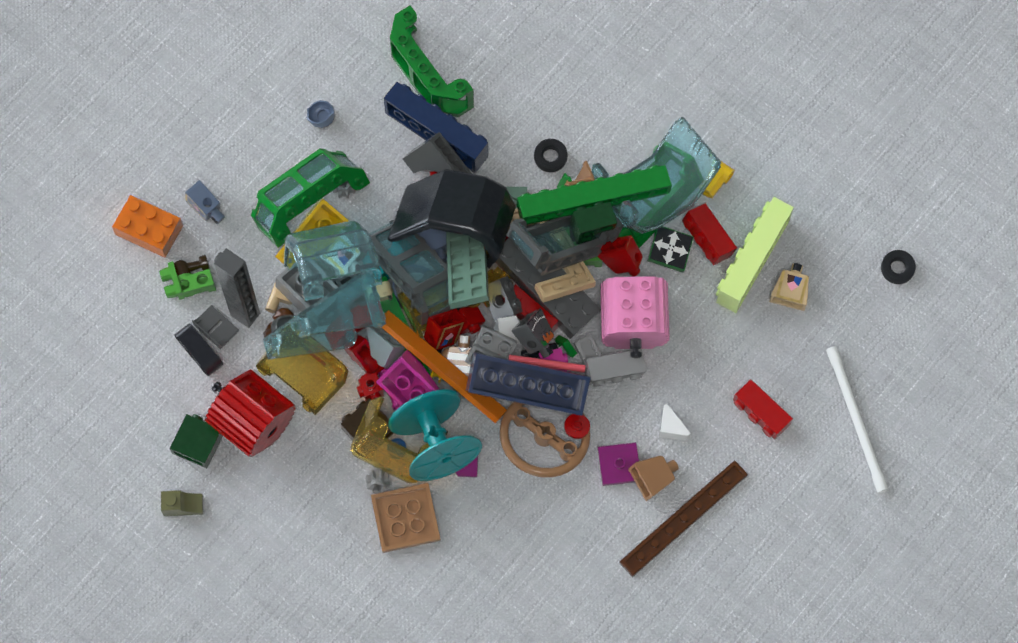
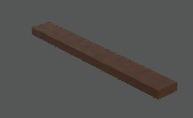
M734 460L619 561L620 565L633 578L744 480L748 474Z

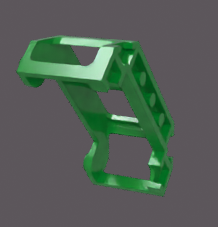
M409 5L394 16L390 34L391 57L418 94L424 96L427 102L439 106L443 113L460 117L474 108V90L465 79H456L448 85L445 83L411 36L412 32L415 33L417 31L414 25L417 21V14L412 6Z

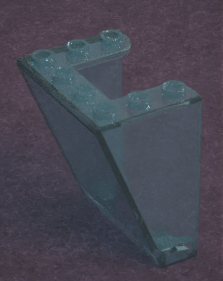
M371 268L365 269L263 338L268 360L348 349L357 340V333L354 329L380 328L386 324L385 314L381 307L380 296L376 289L375 277L372 274Z

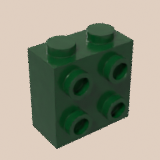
M186 414L169 449L172 454L207 469L223 435L207 422H204L202 417L195 414L192 416Z

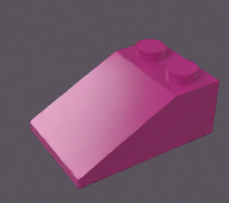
M408 350L376 381L400 406L419 395L440 390L421 362Z

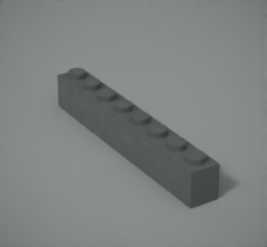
M226 248L223 253L220 252L215 257L214 266L230 316L250 328L260 315V310L246 261Z

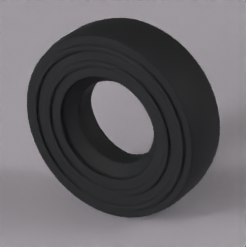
M545 139L535 148V163L545 172L559 171L567 162V149L559 140ZM546 150H555L558 153V158L553 162L545 160L543 154Z
M903 250L889 252L881 263V272L884 278L893 284L908 282L916 270L914 258ZM894 261H901L905 264L906 269L903 273L898 274L891 269V264Z

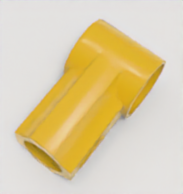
M718 160L699 190L706 197L713 199L723 184H726L731 179L735 170Z

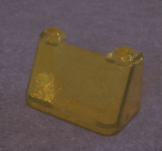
M289 323L256 364L258 371L262 375L271 376L274 373L301 395L303 408L315 415L346 383L348 369L340 360L294 323Z

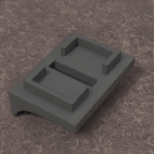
M212 305L200 317L192 320L193 325L219 349L239 331ZM220 321H222V323H221L211 334H209V332H210Z

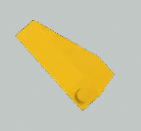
M321 199L302 220L275 257L288 268L303 254L309 257L332 243L352 223L328 202Z

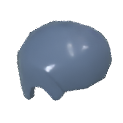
M316 101L307 108L306 118L314 127H327L334 120V107L327 101Z

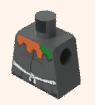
M541 308L525 315L511 330L528 353L532 354L539 350L543 358L553 353L548 343L553 339L554 333Z

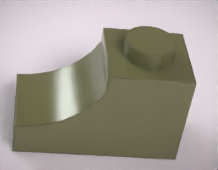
M181 490L161 491V512L163 516L203 515V494L181 492Z

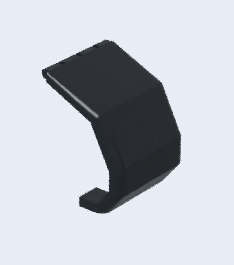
M445 169L412 183L405 188L387 239L390 242H396L428 229L467 235L483 243L487 250V268L490 269L502 252L516 204L507 188L489 177Z

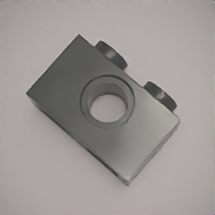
M508 276L488 284L489 301H487L495 323L498 318L510 317L523 312L521 302L514 292V285Z

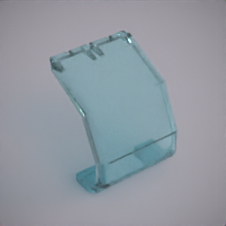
M684 117L679 118L673 123L652 156L624 173H631L636 169H649L654 165H666L672 184L670 194L633 202L627 200L623 201L622 204L612 206L613 212L622 224L639 234L659 229L692 208L721 168L720 159L712 152L704 140H701L702 138L694 128H691V125ZM600 163L593 164L591 172L594 179L609 177V174Z
M348 221L287 235L284 249V267H287L288 271L298 268L304 301L324 297V281L360 274L362 288L382 285V275L374 243L369 232L357 221Z

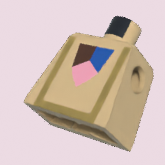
M792 263L790 271L782 270L769 302L805 311L808 298L809 276L801 274L803 265Z

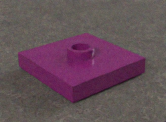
M636 442L597 448L603 486L635 482L628 469L634 463L639 462Z

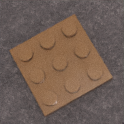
M428 483L371 495L383 553L441 541Z

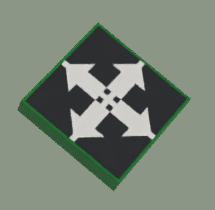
M657 225L647 261L683 273L693 236Z

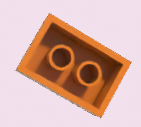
M130 195L112 228L115 235L166 258L183 224L180 217Z

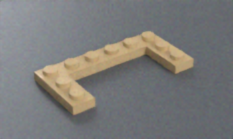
M517 209L514 211L511 223L515 219H520ZM547 221L537 222V223H533V224H538V223L541 224V223H544V222H547ZM565 230L549 235V238L561 251L574 247ZM582 261L563 268L566 275L536 283L535 290L542 302L544 303L595 287L596 281L585 263Z

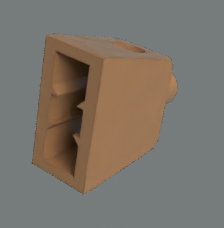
M660 455L636 462L628 470L644 499L648 501L675 480L673 472L677 471L679 467L675 460L666 463L664 457Z

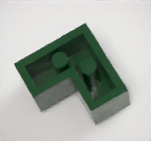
M604 201L597 202L589 208L583 206L575 209L570 221L576 245L594 240L596 234L613 230L617 225L611 203H604Z

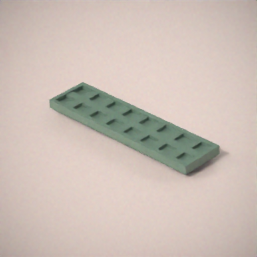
M446 232L450 308L455 309L489 301L487 254L483 243L467 235Z

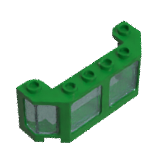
M319 148L258 191L256 197L258 198L256 209H252L251 217L257 228L279 248L291 236V232L286 224L346 181L354 190L363 189L370 184V181L364 170L350 161L344 152H331Z

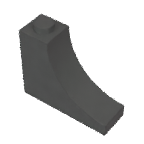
M440 132L411 150L403 158L413 173L423 170L441 172L448 169L472 174Z

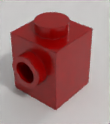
M477 305L459 310L468 320L461 334L469 332L474 334L481 329L480 326L486 321Z

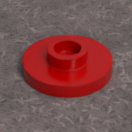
M571 414L565 420L564 429L571 438L581 439L589 433L590 422L584 415Z

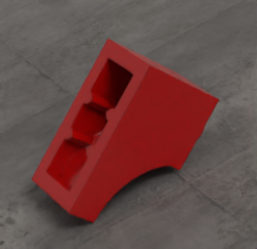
M356 334L342 346L351 359L365 373L373 374L376 372L378 375L379 372L385 369L378 365L377 361L371 356L369 342L366 338Z

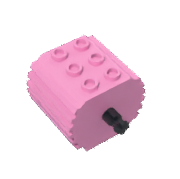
M655 276L607 278L601 283V337L605 346L614 347L615 349H633V352H630V356L632 358H640L642 352H639L638 349H653L657 346H663L669 341L668 283L664 278Z

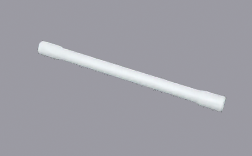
M837 346L830 347L826 352L835 371L869 465L875 488L878 494L886 492L889 489L880 470L844 371Z

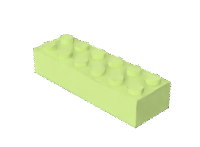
M773 197L771 202H766L761 217L758 216L753 225L752 232H749L745 238L743 248L740 247L735 256L734 263H731L727 269L725 280L722 279L717 287L718 290L715 295L718 298L716 303L737 313L788 225L794 209L793 206L776 197Z

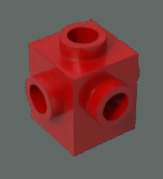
M376 372L373 374L366 373L358 379L359 386L356 388L360 398L364 397L365 402L368 399L375 402L384 397L383 389L376 383L379 379Z

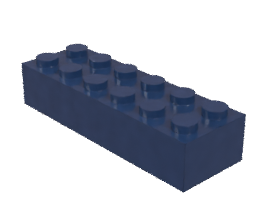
M396 82L384 97L385 114L424 140H428L440 132L467 168L473 173H476L488 158V142L484 136L476 135L469 126L461 125L454 116L446 115L439 106L430 104L424 96L415 94L406 84Z
M473 352L465 390L474 394L582 416L591 377Z

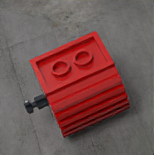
M250 369L230 380L226 387L221 388L220 382H216L212 386V391L214 393L218 391L219 393L211 404V408L208 409L205 421L248 457H253L279 439L285 428L289 425V421L292 420L296 408L294 407L295 404Z

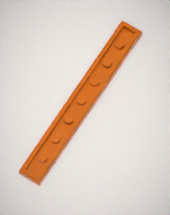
M389 310L377 321L381 328L494 423L507 411L492 397L467 392L465 389L468 377Z

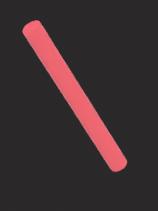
M510 354L508 356L510 360L585 372V365Z

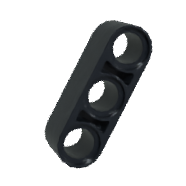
M190 323L174 334L177 341L207 376H210L223 365L217 354Z

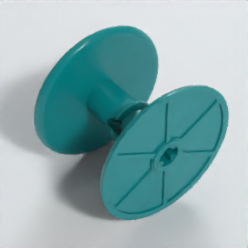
M442 389L419 395L400 406L389 419L388 427L393 433L397 435L423 433V440L429 445L410 465L409 474L414 480L431 481L449 476L466 467L481 452L482 443L478 438L462 435L447 439L445 435L447 430L441 426L460 406L461 398L456 391Z

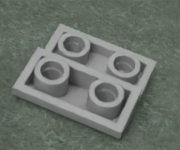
M482 325L465 362L471 365L473 352L508 359L509 354L513 353L517 341Z

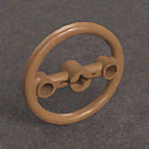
M513 402L502 418L500 441L506 456L517 468L533 476L556 477L570 472L583 460L590 443V430L584 438H581L580 447L577 448L575 443L571 441L565 442L555 434L556 429L552 423L546 421L539 423L531 417L530 411L523 407L526 404ZM517 415H524L526 419H520ZM513 420L514 424L518 427L524 426L534 433V440L538 445L543 447L550 445L560 452L562 460L568 462L558 467L541 468L522 460L510 444L508 434L510 421ZM564 449H570L572 454H567Z

